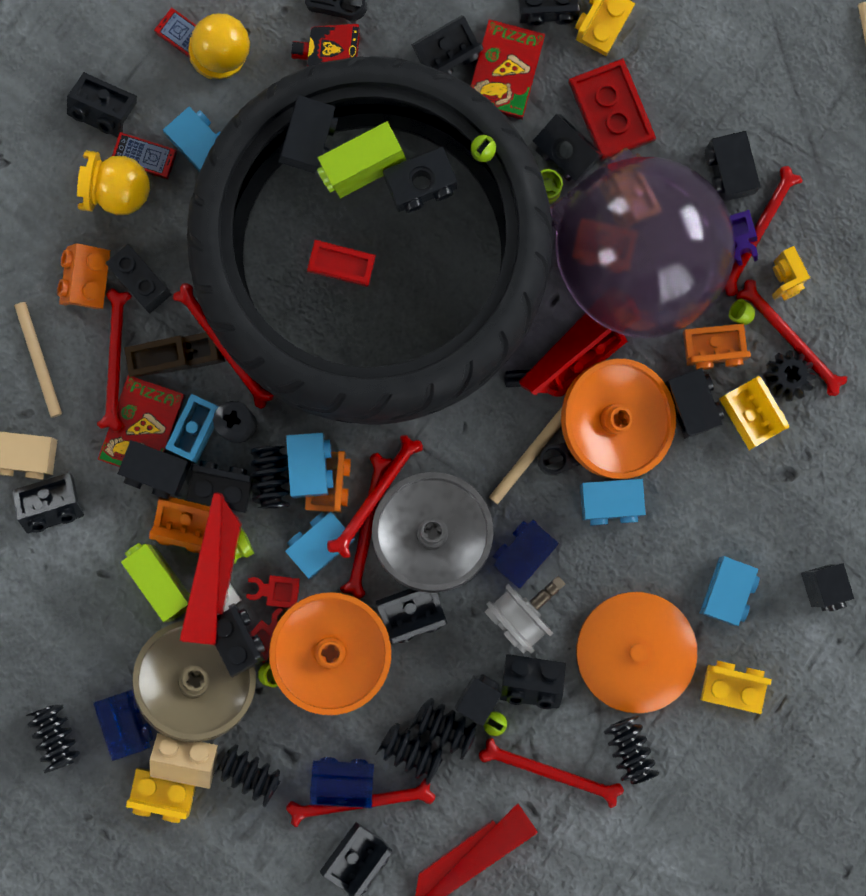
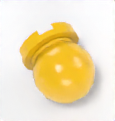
M217 13L207 15L197 23L192 31L188 48L190 62L198 73L208 79L231 78L240 71L249 55L250 40L248 32L240 20L229 14Z
M88 150L84 152L83 157L88 159L86 167L80 166L77 196L83 197V202L78 204L79 210L92 212L95 205L99 204L106 212L115 215H129L143 206L150 192L149 177L143 166L136 160L126 156H111L102 161L99 152Z

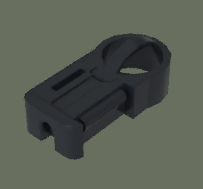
M305 0V4L311 12L340 17L349 21L361 19L367 11L366 0H362L361 7L344 3V0ZM343 9L352 11L353 13H347Z
M566 442L545 447L537 458L540 470L547 475H557L581 465L571 454ZM550 449H555L562 454L543 460L544 454ZM563 461V466L558 470H550L546 467L547 465Z

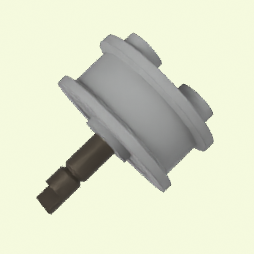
M557 576L530 601L526 597L523 598L508 583L505 586L507 591L494 603L488 601L486 603L488 609L484 612L504 631L503 634L523 654L526 651L533 653L535 651L533 648L534 644L545 634L549 636L553 634V631L540 617L541 614L538 610L551 599V596L560 591L565 583Z

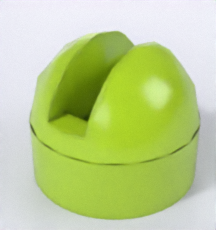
M479 135L472 141L471 154L475 160L487 162L494 157L496 143L492 137ZM488 141L489 144L482 153L477 152L483 142Z
M739 299L730 307L729 318L733 322L747 325L754 320L755 309L747 301Z
M270 662L263 664L258 670L259 681L267 687H278L271 671Z
M493 711L487 718L483 728L491 736H500L507 728V720L502 713ZM491 718L496 723L503 725L501 730L488 724L489 719Z

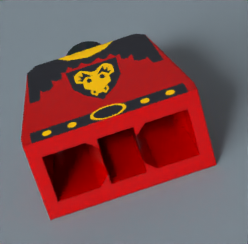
M359 24L314 26L311 28L310 42H292L291 58L308 60V67L322 62L358 57Z

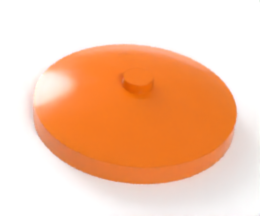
M610 359L589 366L571 383L563 400L561 426L568 449L585 469L604 478L629 479L641 476L652 470L665 457L675 434L676 411L668 387L652 369L634 360Z
M335 592L319 593L308 596L294 604L277 623L270 642V667L278 687L295 705L315 714L340 715L362 707L381 689L390 669L391 643L384 623L366 603L347 594Z
M628 592L604 600L586 617L577 637L576 661L585 685L601 702L623 712L648 713L671 704L685 691L695 672L697 643L689 621L671 602L650 593Z

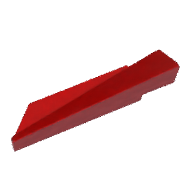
M614 287L610 288L519 381L521 387L533 395L548 393L552 396L562 397L566 394L571 383L583 370L595 363L605 361L628 342L624 331L642 320L634 299Z
M217 492L213 494L180 635V641L216 644L217 613H224L242 523L237 515L233 513L222 493Z
M519 803L513 806L497 824L492 819L420 871L415 896L449 895L538 833L537 829Z

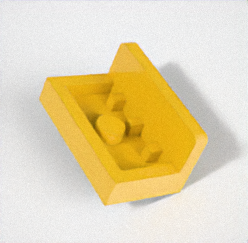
M760 376L719 398L749 450L789 428L783 412L779 409L769 388Z

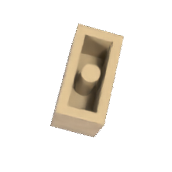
M0 432V475L13 476L14 471L26 472L25 478L43 480L44 474L53 475L57 440L45 436Z
M157 733L149 760L150 777L210 789L217 764L218 745L205 742H183Z

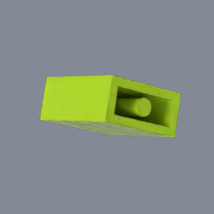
M388 121L319 156L318 159L322 167L318 168L317 171L329 192L336 191L341 199L383 177V170L407 160Z
M138 543L124 553L127 558L122 560L121 563L163 622H172L185 613L190 594L156 546Z

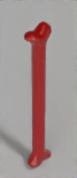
M789 166L780 168V182L754 227L758 241L751 242V244L755 247L760 242L790 187L803 181L801 176L793 174ZM746 252L742 254V265L739 266L735 260L728 274L723 278L715 280L716 286L724 288L727 296H734L738 293L737 281L751 258V253Z
M752 279L746 280L744 282V289L737 293L736 299L750 301L798 354L803 353L805 355L804 360L807 363H813L811 368L827 385V394L837 396L840 386L847 383V376L833 374L757 291L756 281Z
M183 283L180 286V291L173 294V300L186 305L252 393L255 407L263 409L267 401H271L274 398V395L252 380L232 359L208 324L200 304L193 295L192 285Z
M111 288L106 293L112 305L106 413L97 422V426L101 429L110 427L114 432H119L123 428V423L118 418L123 309L125 303L132 298V295L128 291L119 293L116 289Z
M407 435L400 436L401 450L342 534L337 539L327 542L329 552H338L343 558L350 557L349 543L410 456L423 450L421 441H412Z
M374 453L370 456L373 474L368 495L393 461L391 458H382L380 453ZM378 503L361 526L350 579L345 585L340 587L343 593H352L357 599L365 595L362 577L372 535L373 518Z
M492 737L486 740V748L479 752V758L484 763L497 760L599 795L607 801L610 808L616 806L617 797L624 792L623 786L620 783L604 785L502 750L495 744Z
M424 778L419 786L411 789L310 805H300L290 801L286 806V811L292 815L291 824L294 827H298L300 822L307 817L413 800H421L431 804L436 796L430 791V784L426 785V778Z

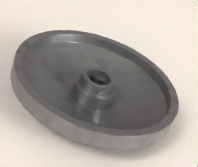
M419 473L395 484L381 499L373 518V546L382 567L400 584L420 592H445L467 583L484 566L493 542L492 517L482 496L464 480L446 473Z

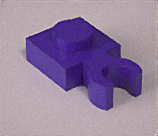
M750 210L720 218L728 248L736 247L734 252L736 263L739 266L742 265L741 256L746 252L752 254L754 261H758L757 249L751 244V242L758 240Z

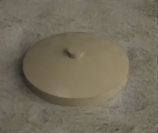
M179 621L156 632L142 647L133 670V694L142 716L161 734L183 742L208 741L230 731L246 714L254 697L256 687L255 666L232 678L215 645L180 641L184 621Z

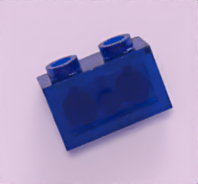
M534 519L529 524L523 521L512 533L516 539L509 547L504 543L492 556L496 559L492 566L519 589L559 544L537 525Z

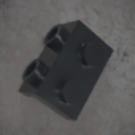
M462 15L411 44L421 64L449 75L453 73V67L461 62L463 65L473 62L479 57L477 53L484 50L482 44L477 42L465 16Z
M407 589L376 601L391 644L407 642L416 635L425 632H435L441 626L447 624L437 593Z
M506 654L500 700L507 701L513 705H536L541 709L559 708L564 692L566 663Z
M355 822L322 867L320 873L323 877L344 889L349 896H361V894L369 889L371 881L377 872L387 864L392 849L382 838Z

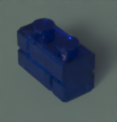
M132 690L93 703L112 761L151 747L149 742L153 741V735L149 724H143Z
M324 757L320 761H313L310 804L372 808L374 764H368V761L364 759H353L350 763L338 762L337 759L332 757Z

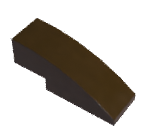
M206 332L185 337L179 335L124 347L129 377L168 373L225 362L224 356Z

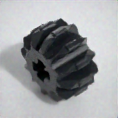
M789 350L785 357L783 354L778 353L775 355L776 362L769 361L766 364L772 372L764 373L763 377L765 379H772V382L767 387L769 390L776 387L775 398L778 399L785 393L786 401L790 402L793 400L794 395L798 399H802L805 397L804 390L811 391L813 389L812 384L807 381L816 378V374L807 372L808 369L813 367V363L808 362L804 365L802 363L805 359L803 353L799 354L796 359L792 350ZM789 370L793 372L792 378L794 379L790 382L786 380L788 376L786 372Z

